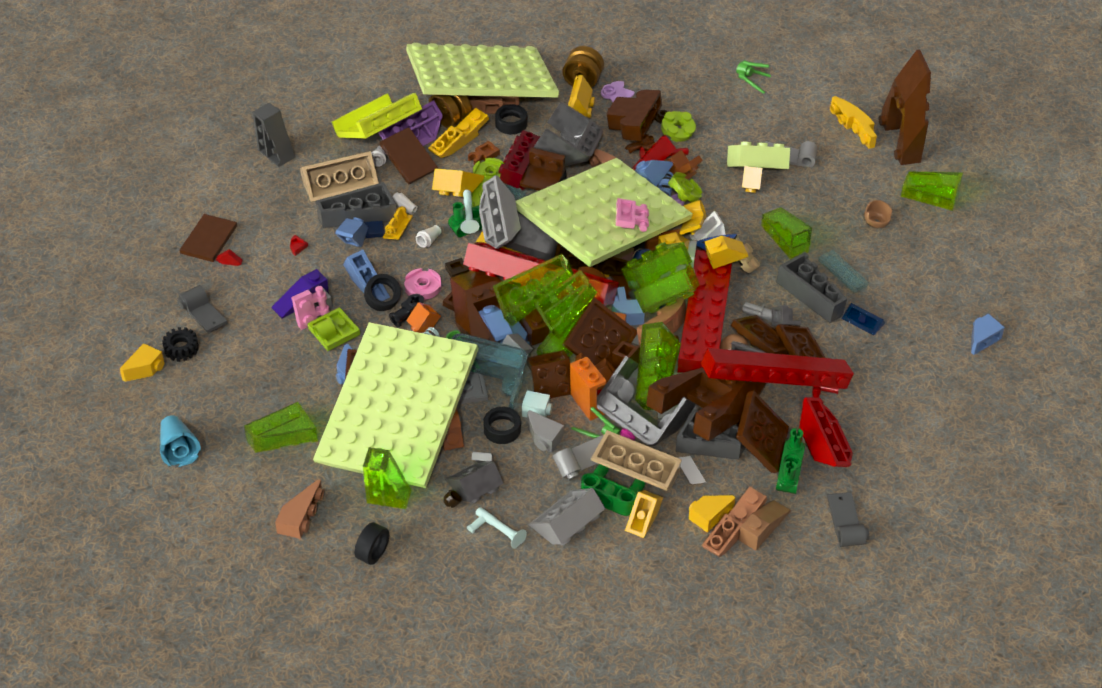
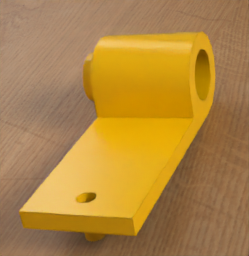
M701 200L683 205L693 214L691 220L683 223L679 231L680 235L688 232L693 235L696 232L695 230L702 227L706 218V211Z

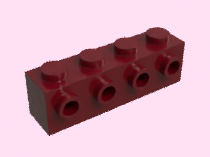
M524 130L520 136H516L509 153L506 154L504 162L498 171L501 174L500 179L503 183L519 189L520 181L529 166V151L535 146L540 136Z

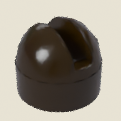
M449 490L444 496V504L447 507L451 506V508H454L462 501L461 496L454 490Z

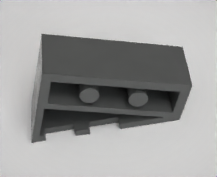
M267 103L253 111L258 151L278 167L294 159L295 155L279 108L274 107L271 103Z
M693 409L677 435L676 452L739 460L746 447L736 438L738 426L733 425L712 440L707 441L693 433L697 410Z

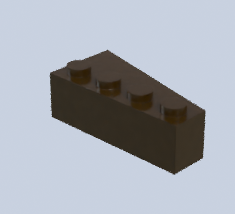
M558 243L553 263L576 270L579 267H589ZM629 248L591 267L606 275L627 276L634 248Z

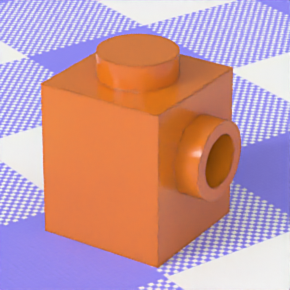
M418 302L406 321L411 325V329L414 332L424 333L429 327L435 326L441 315L430 305Z

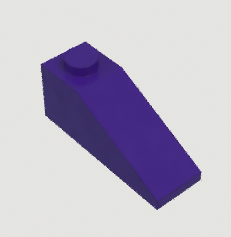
M317 269L302 276L271 308L281 319L295 312L291 297L306 290L314 294L316 293L315 288L317 286H322L329 294L327 279Z

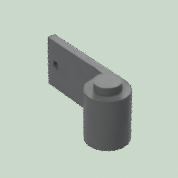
M201 285L179 295L177 301L182 310L186 309L207 333L217 330L228 323L209 303L207 294Z
M852 492L827 494L839 546L865 545L866 540H869V530L867 527L865 528L864 524H859Z

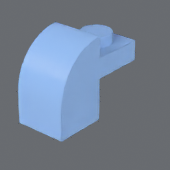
M618 287L617 295L612 304V311L626 314V322L629 325L644 324L645 312L642 299L627 300L625 288Z

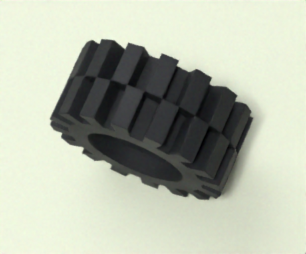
M178 327L177 331L175 329H171L172 333L168 331L162 340L164 353L167 358H171L172 361L176 358L177 362H180V359L187 361V357L191 359L193 355L197 354L199 344L196 333H193V330L190 329L188 331L186 327L181 330V327ZM178 342H187V344L182 347L174 346Z

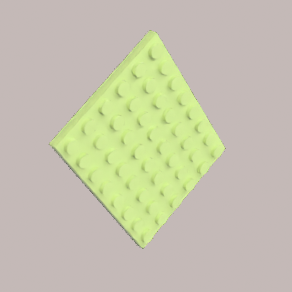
M420 43L407 44L406 47L423 94L556 98L559 95V90L537 48L532 46L520 48L518 46L503 47L500 45L487 47L485 45L470 46L468 44L454 46L453 44L437 45L430 43L428 45H421Z
M618 158L515 201L518 212L589 267L691 220L693 214ZM617 198L636 201V206L641 204L647 205L649 210V226L647 231H640L638 225H635L634 229L616 226Z
M369 322L314 455V462L426 488L478 352V345Z

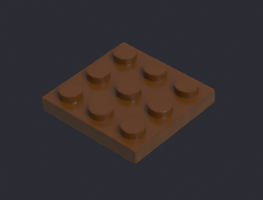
M594 297L591 298L562 345L576 356L582 352L594 365L604 358H607L613 365L612 352L622 341L632 343L637 335V330Z
M753 390L747 392L736 438L771 473H777L780 469L789 426Z

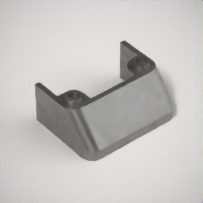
M561 101L547 121L549 125L561 132L560 136L546 128L533 148L565 155V166L586 162L592 156L603 134V129Z
M518 213L521 229L503 247L544 260L554 259L558 242L524 215Z
M625 356L597 396V408L645 444L655 446L680 429L696 404L683 397L673 413L666 414L658 422L631 402L635 396L636 388L628 379L639 364Z

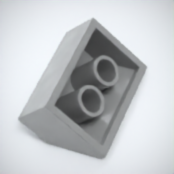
M593 488L573 489L528 525L552 545L560 544L562 546L571 540V536L583 531L587 523L598 519L600 513L605 510V507Z

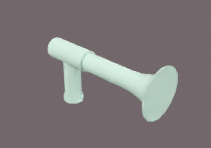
M465 190L463 198L466 220L462 222L460 228L464 233L471 234L478 231L479 223L473 220L471 191Z
M482 507L476 510V515L479 518L467 526V529L474 533L483 523L487 522L511 539V547L514 549L522 544L527 536L526 530H512Z

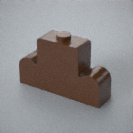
M640 90L636 93V98L616 97L607 111L608 128L621 130L622 138L625 140L642 141L662 106L661 90Z

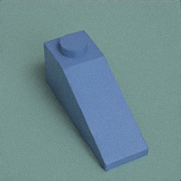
M364 250L348 256L343 264L352 281L364 293L369 279L377 275ZM379 283L373 286L372 295L376 299L384 301L390 298L383 284Z

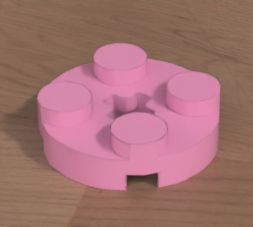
M422 268L412 270L405 277V292L409 296L420 294L424 300L431 299L441 291V277L432 269H428V271H422Z

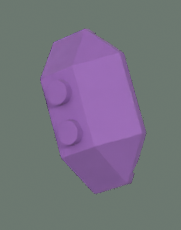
M433 100L422 106V109L379 131L378 134L384 140L409 127L422 146L436 140L443 115Z

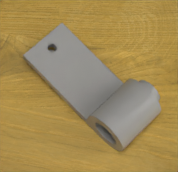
M765 141L769 147H773V144H775ZM803 142L799 149L784 146L785 148H790L789 164L804 167H813L815 165L818 147L814 142Z
M604 435L572 449L570 447L563 449L552 456L562 478L567 477L568 480H571L579 475L578 472L598 464L591 461V457Z

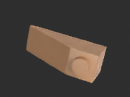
M774 500L752 513L741 525L739 541L756 551L791 510Z

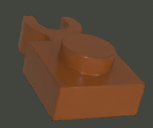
M487 141L476 147L475 152L468 154V161L473 160L475 165L478 161L480 163L482 160L485 161L486 158H495L500 155V149L490 141Z

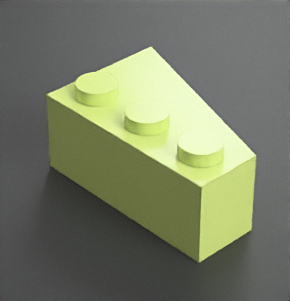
M741 142V145L728 146V167L748 166L767 169H789L790 148H785L784 144H773V147H769L768 143H757V146H753L751 142Z

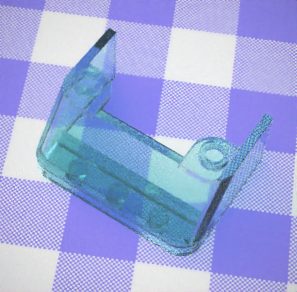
M463 333L455 334L452 340L478 345L479 349L470 371L502 379L503 393L511 396L509 408L515 410L527 364L526 352L521 348Z

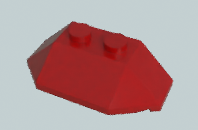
M805 397L799 428L803 431V438L814 461L833 467H850L853 452L837 418L824 405L821 398Z

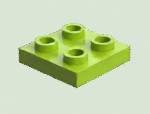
M340 307L307 323L310 332L327 351L360 335V329Z

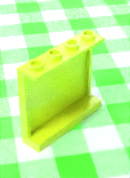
M386 93L337 118L331 123L339 138L366 139L418 112L422 107L416 93H412L394 103L391 102L389 94Z

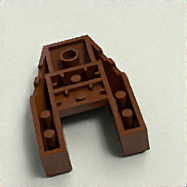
M920 49L914 52L894 79L883 105L882 113L879 116L880 126L883 125L885 131L900 129L897 148L894 150V157L896 160H899L900 165L921 163L929 121L925 119L926 111H929V102H927L926 95L930 93L931 71Z
M480 270L479 272L470 271L450 278L456 326L467 343L478 345L479 349L475 358L479 364L489 361L497 350V342L478 312L486 306L494 305L501 309L507 322L510 316H515L527 332L528 341L531 346L549 340L550 325L542 312L498 277L488 276L486 271Z
M699 368L661 378L649 385L646 406L663 414L678 405L683 397L702 407L701 410L696 412L693 433L710 441L740 422L747 392L754 390L760 396L766 383L708 378L705 370Z

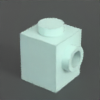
M527 391L522 403V417H527L529 410L544 417L551 415L553 404L550 403V395Z

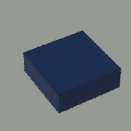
M382 221L364 222L368 227L366 239L383 237Z

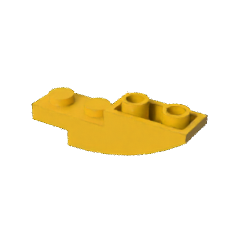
M833 96L830 111L837 116L839 124H843L846 129L852 128L853 132L857 133L860 137L861 143L865 144L868 149L875 148L877 135L874 133L875 123L871 118L852 103Z
M477 108L473 109L455 128L450 126L428 150L440 158L452 155L479 135L478 130L489 120L488 115Z

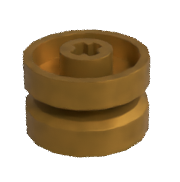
M578 46L572 49L562 69L563 77L569 85L573 86L575 77L583 75L592 88L597 83L604 68V60L597 50L587 46Z
M432 95L429 98V102L434 100L443 116L440 124L447 129L450 126L454 127L459 124L472 111L470 101L466 95Z

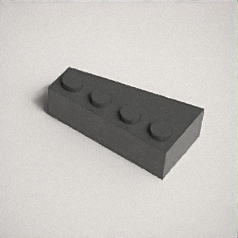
M383 182L316 200V209L322 227L328 228L340 226L346 218L353 220L354 217L362 219L364 222L390 221L394 218L396 203Z
M806 252L781 264L776 283L829 323L843 316L847 298L834 284L829 283L825 273H820L817 269L818 265L808 259L809 255Z

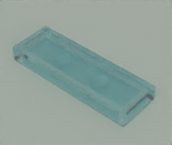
M834 250L818 258V261L853 293L868 287L869 282Z

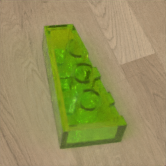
M560 254L493 285L504 319L513 326L574 280L575 277L568 260L563 254Z
M663 322L642 325L635 401L644 410H653L646 406L649 385L661 378L674 374L681 343Z

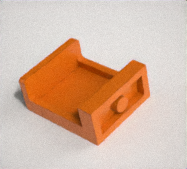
M588 357L570 363V388L573 399L590 421L598 418L591 411V407L605 415L597 408V388L605 385L606 379Z

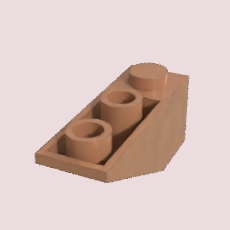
M320 479L283 505L275 521L278 534L301 539L303 532L307 533L310 525L309 519L311 516H315L317 511L316 504L324 496V489H322Z

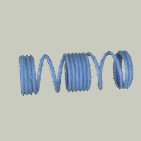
M668 171V172L666 173V174H670L671 176H673V173L670 172V171ZM662 179L658 184V188L671 197L672 188L662 187V185L669 186V179Z

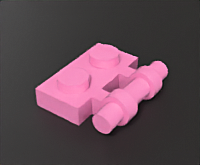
M617 198L616 226L634 229L635 225H638L640 231H647L649 226V210L647 205L641 204L636 206V201Z
M317 286L315 288L316 293L314 294L306 290L291 297L297 324L301 330L307 328V323L317 319L318 316H323L330 312L329 306L326 304V292L323 291L322 286ZM318 302L319 306L317 307L314 306V303Z

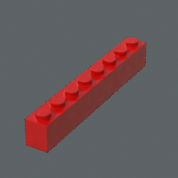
M707 348L701 362L708 378L847 389L854 375L847 362L843 359Z

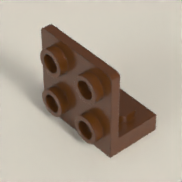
M532 147L529 151V166L520 181V186L540 191L559 183L565 172V155Z
M564 350L526 358L527 366L532 373L534 392L548 394L550 399L571 395L570 359Z

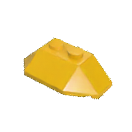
M583 75L575 77L568 105L585 117L591 118V107L595 105V97H592L593 90Z

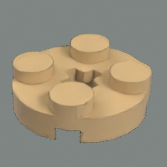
M746 243L743 245L748 253V257L738 261L743 264L741 268L744 271L751 273L760 266V263L752 255V247Z

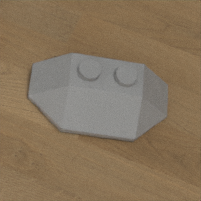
M495 175L483 183L479 214L485 242L499 249L513 239L521 229L514 195L502 180Z

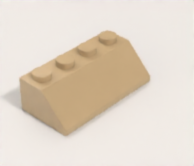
M371 151L300 168L303 184L310 202L379 184Z
M606 430L591 457V461L666 491L672 488L677 479L682 462L679 458Z

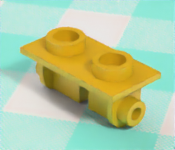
M400 206L396 209L394 218L385 227L383 239H400L413 215H407L405 207Z

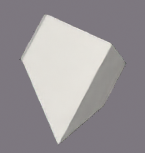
M714 211L704 220L702 227L695 230V234H690L689 236L692 240L699 241L726 234L721 218Z

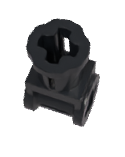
M420 294L410 295L406 301L401 303V309L389 314L391 322L397 328L400 327L408 319L417 303H424L423 296Z

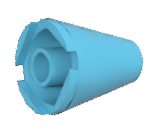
M170 415L165 417L161 421L160 456L163 462L168 466L180 464L179 467L193 463L198 458L199 450H201L198 438L177 416Z

